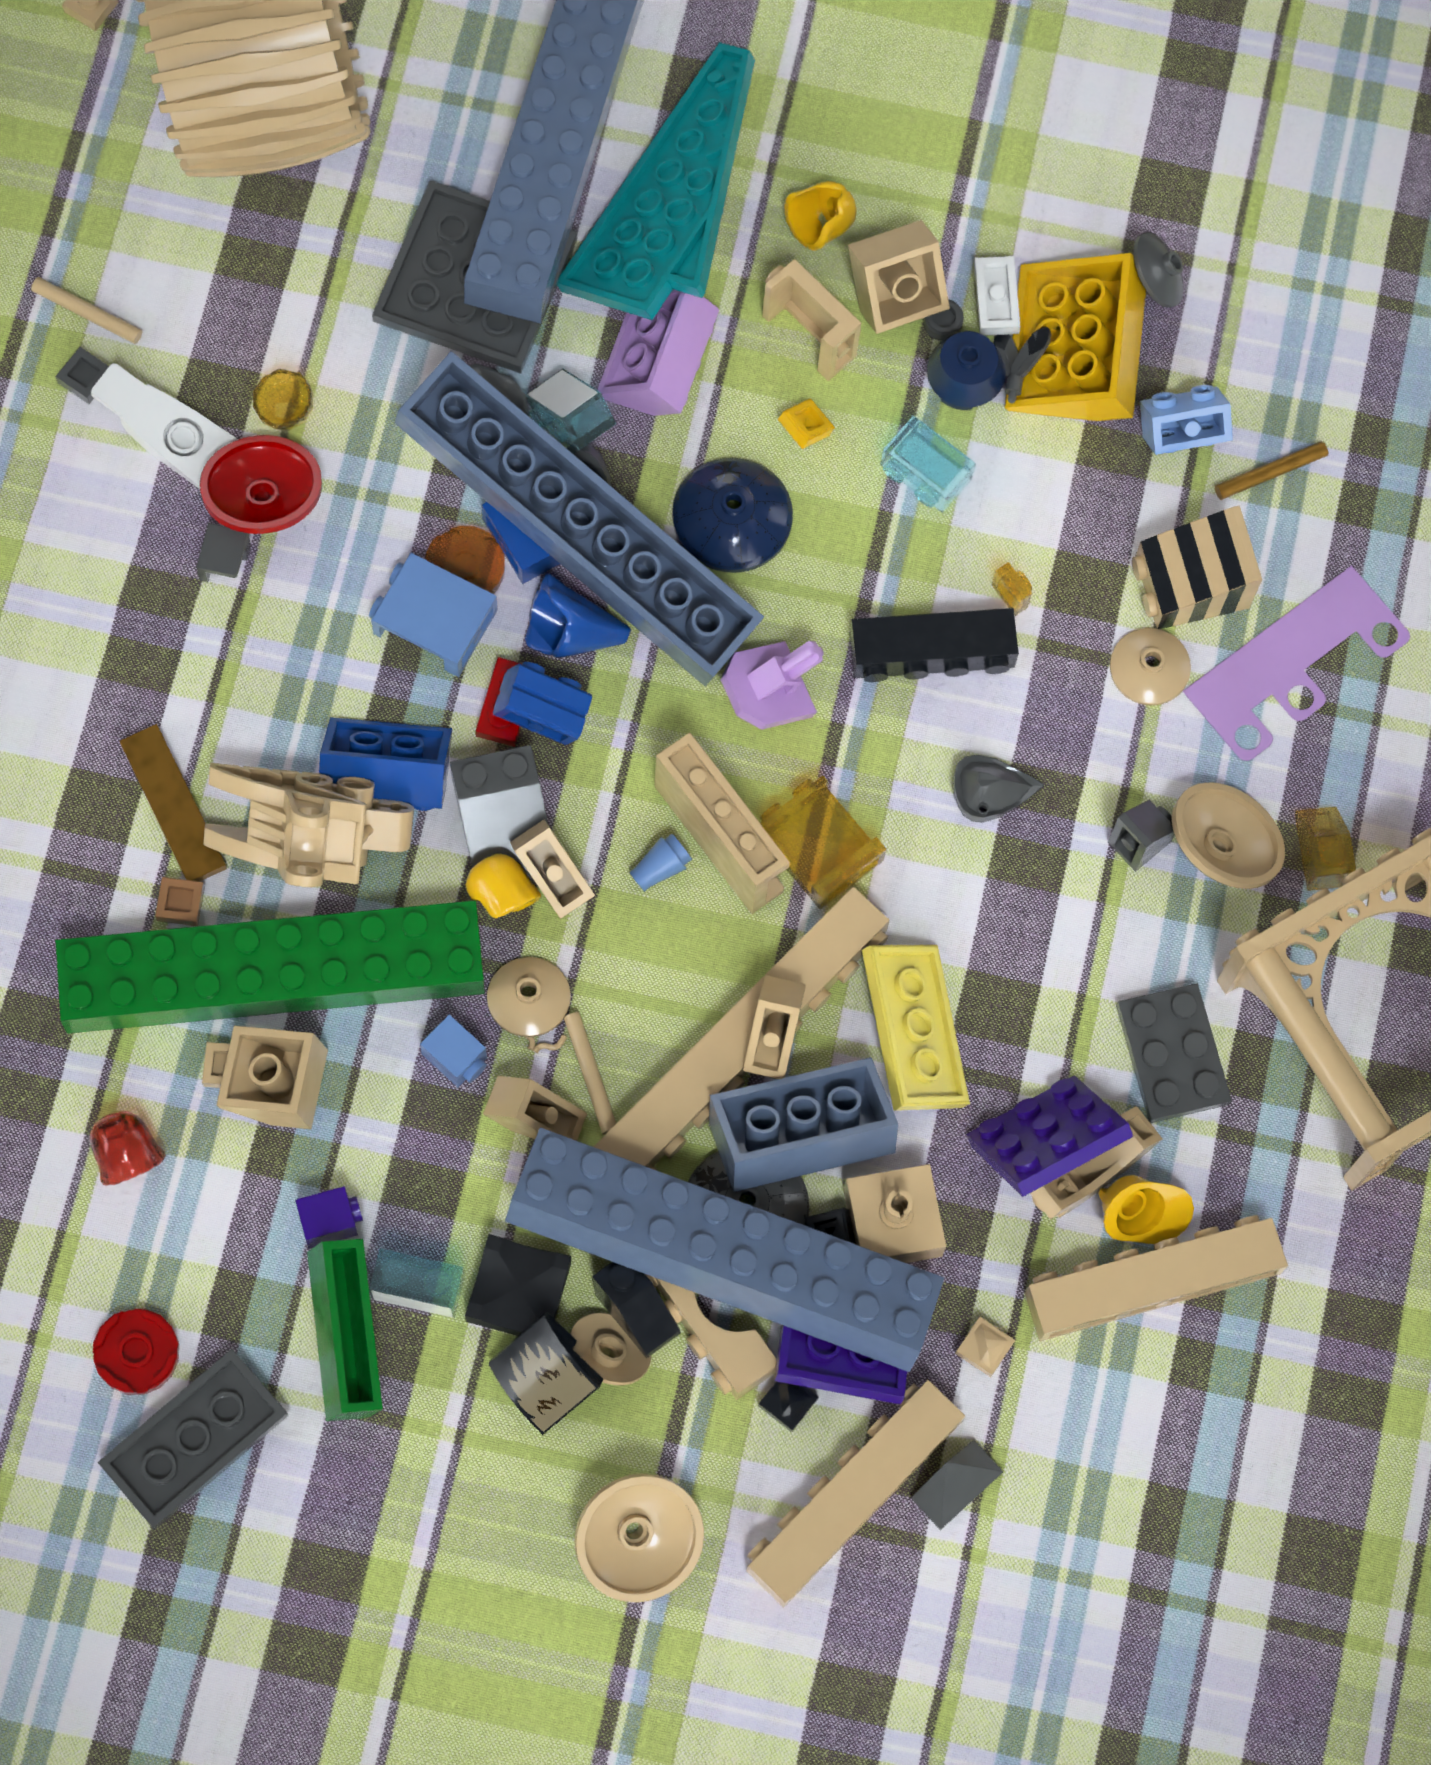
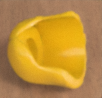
M824 181L810 188L790 193L785 200L784 214L790 231L799 243L810 250L817 251L845 233L852 226L856 219L857 208L852 194L844 185L834 181ZM821 213L827 220L823 228L818 218Z
M501 853L489 856L477 863L470 870L466 880L469 897L472 900L480 901L489 915L496 919L510 912L521 911L541 898V893L529 879L521 865L513 857Z

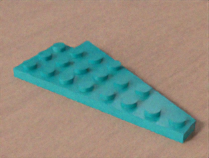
M719 42L561 273L557 282L561 292L649 320L654 319L673 289L703 298L706 292L755 59L750 50Z

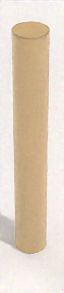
M37 277L32 284L31 291L133 344H137L142 336L141 329L40 277Z
M574 1012L566 1015L564 1021L602 1135H606L616 1125V1121L580 1013Z

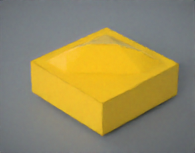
M811 398L783 411L778 418V421L802 449L830 436L835 428Z

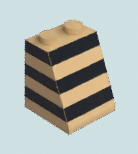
M1240 505L1142 540L1135 557H1132L1135 578L1137 581H1143L1146 591L1143 594V605L1146 615L1154 618L1157 629L1249 609L1262 582V576Z

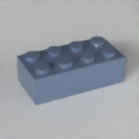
M872 1057L710 1095L709 1127L733 1192L886 1156L896 1152L898 1121Z

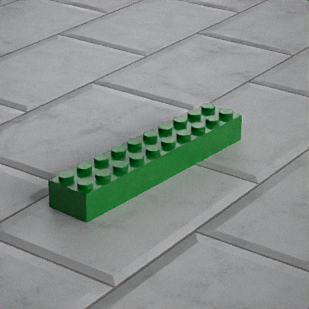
M476 900L55 940L60 1021L67 1034L485 994Z

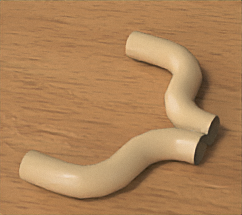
M562 1034L556 1044L544 1042L535 1046L534 1037H526L529 1040L527 1048L535 1053H538L541 1049L558 1050L567 1039Z

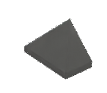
M973 1440L948 1460L911 1499L935 1526L941 1530L1003 1473V1470Z

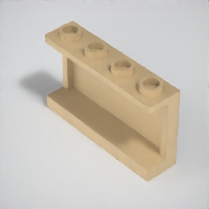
M689 732L657 754L655 788L750 913H755L781 895L784 891V886L776 876L789 868V860L693 735Z

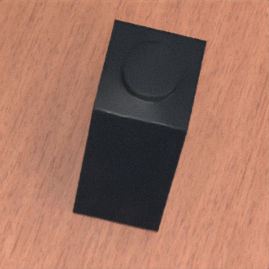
M611 1262L592 1276L595 1296L646 1358L681 1334L679 1327L653 1283L644 1273Z

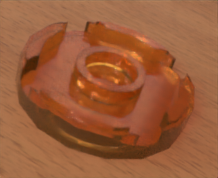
M456 526L450 528L448 532L443 533L441 536L439 534L432 540L425 554V560L492 594L499 589L505 577V556L502 548H500L496 539L489 532L475 526Z

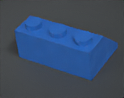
M330 717L320 751L319 774L329 776L334 784H337L338 779L343 777L365 778L372 781L375 785L373 797L375 799L402 801L409 803L414 809L420 811H428L433 808L442 809L447 785L452 728Z

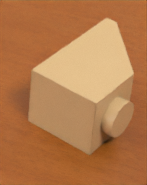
M765 975L743 1071L775 1079L785 1078L806 984Z
M497 1076L483 1115L512 1132L532 1139L536 1138L541 1127L577 1141L587 1113L532 1079Z

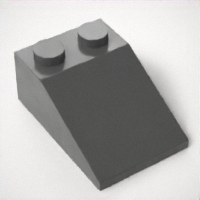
M531 745L451 761V777L472 868L483 859L501 853L513 857L521 865L529 879L533 881L534 879L510 843L545 819L548 824Z

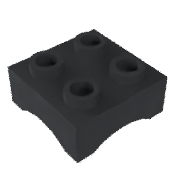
M488 1234L476 1282L465 1313L466 1322L518 1336L546 1311L556 1319L571 1266V1256L536 1249Z

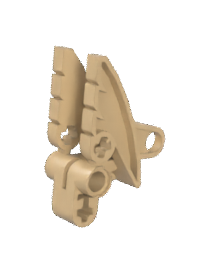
M210 763L208 784L228 793L250 799L248 827L238 828L206 823L203 845L251 863L278 869L280 876L287 884L300 887H319L323 885V880L359 884L360 867L367 864L368 850L404 852L410 849L414 807L402 801L373 798L375 785L368 779L343 777L338 779L337 784H334L332 778L318 773H299L290 770H270L260 767H240L238 765Z

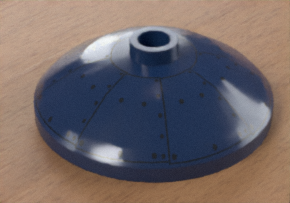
M723 458L708 462L687 476L676 493L672 518L677 539L681 546L710 569L738 573L765 565L782 550L791 532L793 509L790 496L784 484L769 469L747 459ZM736 500L741 506L732 509L727 506V502Z

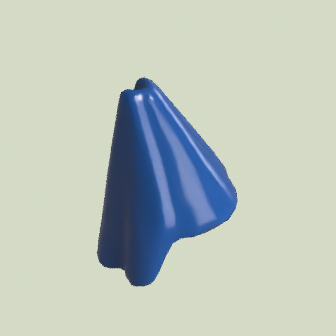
M546 574L542 580L540 590H537L529 613L530 623L525 641L527 646L533 650L556 658H563L624 644L628 640L631 629L613 615L565 586L551 574Z

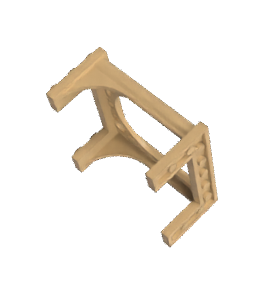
M1431 828L1411 840L1413 845L1408 849L1400 852L1398 848H1394L1376 860L1378 866L1367 872L1363 868L1353 871L1341 880L1343 886L1330 893L1328 888L1318 891L1306 900L1308 906L1295 913L1290 908L1280 913L1271 920L1273 926L1259 933L1257 928L1239 937L1235 941L1237 946L1228 953L1230 958L1222 964L1224 969L1217 979L1225 995L1238 987H1242L1256 995L1273 1012L1287 1030L1361 1144L1364 1152L1343 1176L1351 1191L1387 1171L1404 1151L1431 1136V1111L1399 1130L1396 1128L1327 1019L1321 996L1322 971L1325 960L1334 943L1349 928L1366 918L1390 912H1408L1431 918ZM1425 881L1426 894L1423 900L1419 902L1410 901L1405 891ZM1392 887L1395 891L1396 899L1389 902L1384 901L1380 896L1381 891L1383 895H1386ZM1368 898L1366 906L1362 901ZM1350 908L1356 909L1358 916L1355 918L1350 917L1347 910ZM1320 928L1325 929L1327 932V938L1320 942L1309 935H1305L1306 933L1310 935L1318 934L1321 930ZM1295 944L1304 945L1314 952L1316 960L1309 965H1299L1288 958L1286 948ZM1292 975L1309 976L1311 985L1307 989H1303L1301 978L1295 981Z

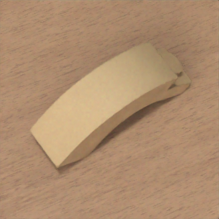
M1137 1106L1120 1114L1129 1123L1134 1137L1030 1193L1034 1204L1041 1211L1045 1212L1050 1220L1056 1216L1061 1218L1091 1198L1101 1188L1107 1186L1135 1164L1163 1139Z

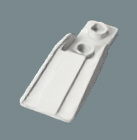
M116 363L108 367L91 390L93 398L121 417L120 421L124 429L147 452L199 489L201 473L207 461L219 449L238 440L177 399L149 384L145 385Z

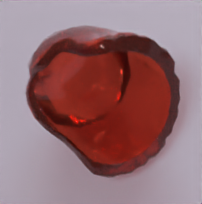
M115 1111L107 1114L94 1123L91 1129V1149L99 1167L100 1181L105 1186L117 1185L144 1174L160 1165L166 1157L165 1151L155 1141L144 1120L132 1112Z

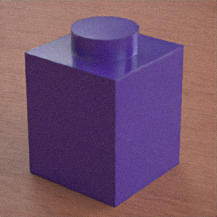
M345 1186L295 1200L309 1249L322 1241L342 1240L358 1235L355 1223L363 1221L357 1196L348 1198Z

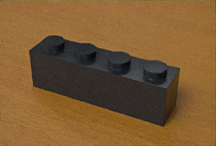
M1014 608L858 618L851 620L849 631L854 679L864 678L866 682H881L886 680L888 676L902 675L906 679L916 680L925 678L931 673H945L949 677H959L975 670H985L988 674H1000L1007 672L1009 668H1015L1019 655Z

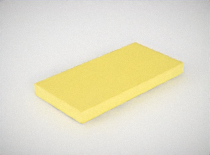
M869 945L864 948L862 955L893 1110L963 1108L969 1105L970 1101L938 945Z

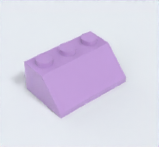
M673 289L653 320L626 312L596 395L600 399L652 416L681 413L688 400V393L695 374L701 365V358L708 339L713 332L714 323L720 309L705 297L700 298Z

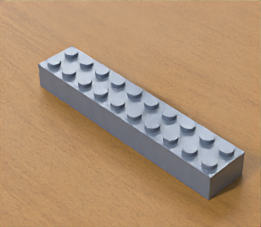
M556 0L464 279V304L541 324L644 0Z
M452 351L449 352L398 410L394 423L705 687L764 618L753 606Z
M541 1127L521 1173L505 1219L507 1223L907 1372L911 1371L921 1352L944 1281L942 1276Z

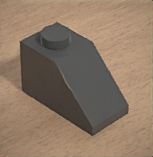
M1147 800L1118 817L1108 843L1136 872L1172 842L1175 835L1172 827V816L1165 808L1161 806L1156 807L1150 800Z

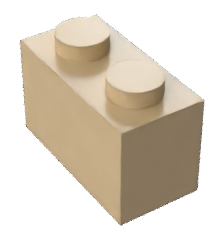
M545 819L510 842L513 850L560 919L595 896L591 887Z

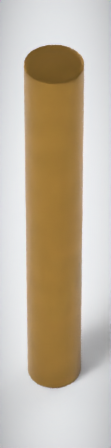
M1321 441L1215 485L1216 495L1220 500H1223L1324 458L1329 454L1328 448Z

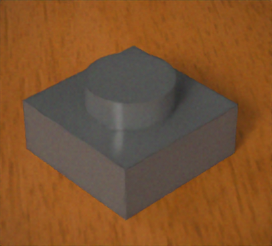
M79 347L55 377L58 384L90 404L94 399L91 395V390L109 366Z

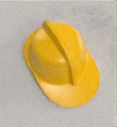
M1127 1175L1116 1180L1109 1188H1101L1099 1190L1104 1213L1103 1223L1105 1231L1112 1239L1156 1244L1166 1239L1178 1237L1186 1230L1193 1217L1194 1205L1191 1196L1183 1188L1172 1184L1151 1182L1140 1176Z

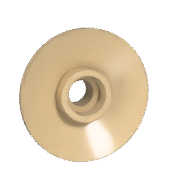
M1142 628L1128 633L1116 644L1110 658V673L1115 686L1125 697L1142 705L1154 706L1168 703L1181 694L1190 677L1191 662L1186 648L1175 636L1161 629ZM1153 656L1159 660V665L1151 667L1146 663L1145 658Z
M536 957L518 958L503 965L492 977L487 992L488 1008L495 1022L505 1031L521 1037H536L555 1029L567 1015L571 1000L570 987L561 970L554 964ZM531 986L536 989V994L532 997H525L521 994V990L524 987Z
M593 1313L586 1315L575 1323L570 1332L577 1340L573 1350L604 1379L603 1383L611 1385L635 1383L646 1374L650 1366L651 1356L646 1358L611 1314Z

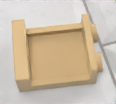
M795 259L785 267L782 265L776 267L765 280L762 316L769 322L782 310H787L821 343L817 371L829 381L857 357L862 323Z

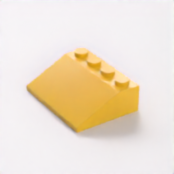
M1132 253L1021 264L1018 285L1019 334H1013V340L1018 351H1020L1028 338L1043 327L1050 329L1051 339L1049 346L1039 361L1023 378L1021 395L1016 396L1014 403H1009L1008 394H1006L1005 409L1007 411L1090 421L1133 418L1146 289L1138 276Z

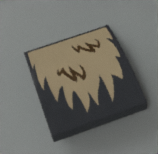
M547 1311L497 1353L488 1363L506 1394L542 1435L600 1388L604 1380L573 1350L577 1340Z

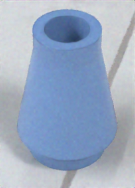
M671 834L665 839L660 837L639 864L629 873L645 892L651 886L686 870L685 865L692 858L677 838Z

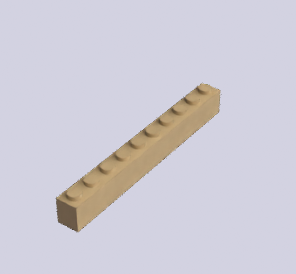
M852 887L765 975L806 984L799 1019L809 1009L817 1012L831 997L832 994L828 990L838 980L843 984L847 982L859 969L860 965L857 961L863 956L862 950L869 945H883L887 941L889 936L885 933L887 932L890 920L856 888ZM765 975L594 1146L595 1148L656 1171L657 1169L654 1166L664 1155L670 1159L679 1152L687 1141L683 1136L694 1125L700 1129L709 1121L710 1095L739 1089L745 1083L742 1077L747 1072L743 1071ZM799 1019L797 1023L796 1032L803 1025V1023Z

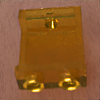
M821 776L814 782L811 779H807L793 791V798L783 806L779 803L774 804L760 817L762 821L760 824L790 862L789 868L786 870L820 910L882 863L886 853V847L877 837L871 840L828 789V780L824 776Z

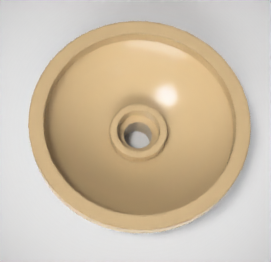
M1206 782L1191 786L1176 801L1172 812V827L1175 837L1187 859L1204 875L1227 886L1253 889L1268 884L1280 872L1285 859L1283 837L1270 814L1252 797L1225 784Z
M654 1474L624 1476L601 1488L584 1507L575 1531L576 1557L586 1578L603 1594L625 1602L654 1600L680 1586L694 1570L700 1558L704 1542L703 1520L694 1500L686 1490L674 1481ZM631 1523H639L636 1532L632 1534L626 1533V1529Z

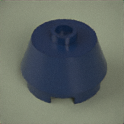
M964 331L947 338L935 347L928 359L927 377L932 389L944 404L958 410H972L973 407L986 404L998 395L1005 382L1006 367L1002 355L990 339L977 332Z

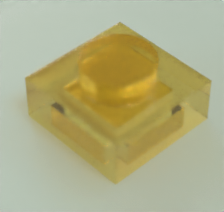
M1009 562L995 570L992 587L1009 608H1014V615L1016 616L1029 607L1032 596L1031 583L1022 571L1018 570L1016 572Z

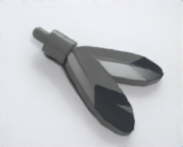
M1048 327L1040 328L1034 332L1020 351H1018L1013 338L1009 334L995 336L994 345L1005 362L1006 376L1008 377L1005 393L1008 394L1009 403H1014L1016 396L1021 395L1023 378L1031 371L1049 346L1051 331Z

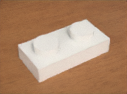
M1014 256L975 258L974 273L980 334H1019L1020 316Z

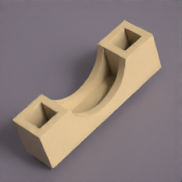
M645 1274L665 1298L664 1304L676 1324L682 1322L689 1332L690 1336L686 1338V1341L699 1360L706 1357L715 1369L710 1375L724 1395L731 1392L733 1397L738 1400L775 1374L777 1359L756 1329L734 1332L719 1328L703 1315L697 1304L695 1292Z

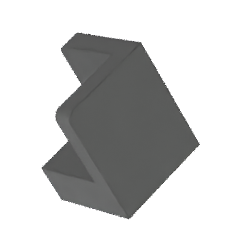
M208 523L196 566L199 580L208 582L211 573L236 578L241 561H248L251 550L249 533L238 532L225 526Z

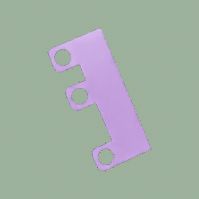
M1351 565L1183 690V693L1241 760L1249 761L1268 748L1273 742L1272 734L1252 712L1254 707L1270 695H1273L1291 718L1296 721H1303L1320 709L1326 701L1324 693L1304 671L1306 668L1354 632H1357L1376 655L1383 658L1390 656L1405 645L1410 639V634ZM1387 622L1397 629L1398 638L1393 645L1381 646L1374 641L1372 630L1378 623ZM1303 685L1312 691L1314 701L1309 708L1298 710L1290 705L1288 693L1294 686ZM1251 725L1257 728L1261 735L1260 744L1251 750L1241 748L1235 741V732L1239 727Z

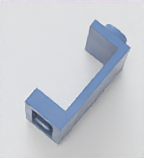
M410 553L404 564L399 562L395 566L389 579L390 589L385 597L379 596L375 600L370 610L369 617L372 618L373 634L381 638L383 632L387 630L444 660V670L459 677L498 611L497 596Z

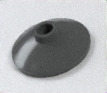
M1145 232L1139 235L1134 243L1133 254L1136 270L1144 288L1159 305L1165 308H1172L1178 305L1182 300L1184 290L1181 258L1158 235L1152 232Z

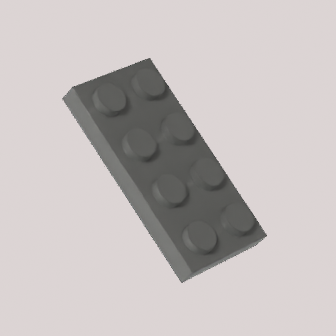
M231 1349L97 1463L150 1526L156 1530L289 1415L235 1351Z

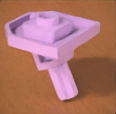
M783 641L735 652L727 663L721 682L736 716L761 730L812 718L817 711L801 675L822 662L823 649L815 641H808L790 653L786 642Z

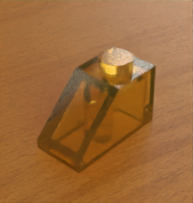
M1337 807L1295 811L1307 891L1340 888L1343 886L1341 880L1355 871L1356 865L1351 835Z

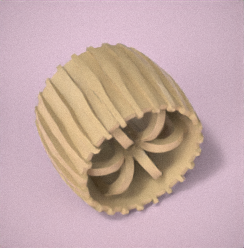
M136 0L137 2H145L146 12L139 14L138 20L140 26H149L152 42L144 44L145 54H155L159 73L150 75L152 84L162 83L166 100L158 103L161 113H170L173 125L168 126L166 132L169 139H178L180 145H176L173 148V152L177 159H182L180 160V167L187 176L236 177L283 170L325 158L369 138L371 131L369 126L370 117L366 113L361 114V111L368 108V100L365 96L358 97L357 88L365 84L364 77L361 74L354 75L352 65L353 60L360 58L358 49L349 50L345 32L353 30L352 21L343 22L339 4L345 3L347 0Z

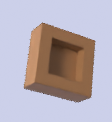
M162 877L155 914L156 920L198 926L205 889L204 883Z

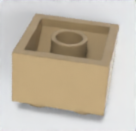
M234 1025L217 1106L272 1126L312 1129L328 1049L314 1033Z

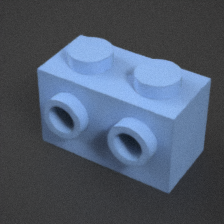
M1199 385L1193 387L1190 392L1179 394L1161 392L1153 395L1152 399L1140 401L1143 439L1155 455L1200 446H1210L1233 440L1230 402L1218 387Z

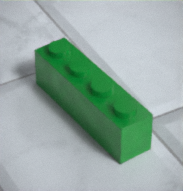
M363 1239L322 1241L307 1251L325 1418L326 1421L368 1418L383 1410L364 1242Z

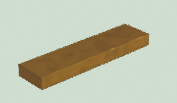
M155 724L120 740V745L185 879L200 882L226 870L227 868L220 852L203 845L205 821L158 725Z

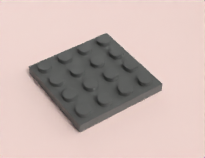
M430 180L372 313V320L375 323L521 374L557 289L558 279L564 271L577 241V231L572 229L570 231L541 324L464 304V279L490 201Z

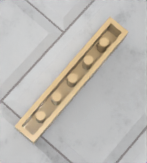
M1258 1215L1249 1216L1234 1222L1235 1228L1220 1232L1218 1226L1210 1227L1194 1233L1195 1239L1179 1243L1178 1238H1170L1154 1244L1155 1250L1139 1254L1138 1249H1131L1114 1255V1262L1098 1265L1097 1260H1091L1074 1266V1273L1058 1277L1057 1271H1052L1034 1277L1032 1279L1034 1284L1028 1286L1025 1291V1297L1039 1342L1282 1274L1288 1267L1273 1218L1260 1221Z
M929 1380L920 1388L913 1383L905 1391V1398L900 1405L901 1408L891 1418L883 1414L867 1431L872 1438L861 1450L856 1445H853L837 1462L842 1469L831 1480L824 1475L807 1493L812 1500L802 1511H799L794 1506L777 1524L782 1531L770 1543L764 1537L747 1555L752 1562L748 1565L746 1572L783 1608L964 1420L965 1415Z

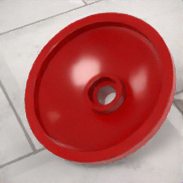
M271 435L245 437L225 445L207 461L200 477L201 498L208 513L225 527L249 534L278 532L297 524L315 508L322 491L321 471L314 456L306 448L292 440Z

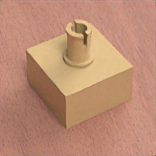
M922 220L848 245L859 309L876 334L950 309L939 241Z
M930 1164L846 1178L843 1191L847 1209L850 1211L856 1245L904 1263L943 1256L947 1246Z

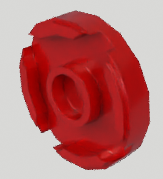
M147 1309L121 1311L112 1315L100 1326L93 1341V1360L99 1376L112 1389L126 1395H145L161 1388L172 1377L179 1362V1342L174 1329L161 1315Z

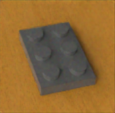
M1198 983L1118 1001L1116 1008L1150 1123L1230 1105L1232 1099Z

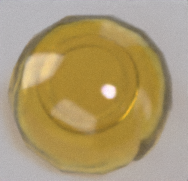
M277 369L260 379L253 391V408L262 423L277 430H292L305 423L313 410V391L309 382L300 372Z

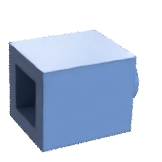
M448 1015L420 1043L421 1054L456 1087H459L465 1080L469 1083L473 1082L487 1066L484 1062L487 1059L486 1047L451 1015Z

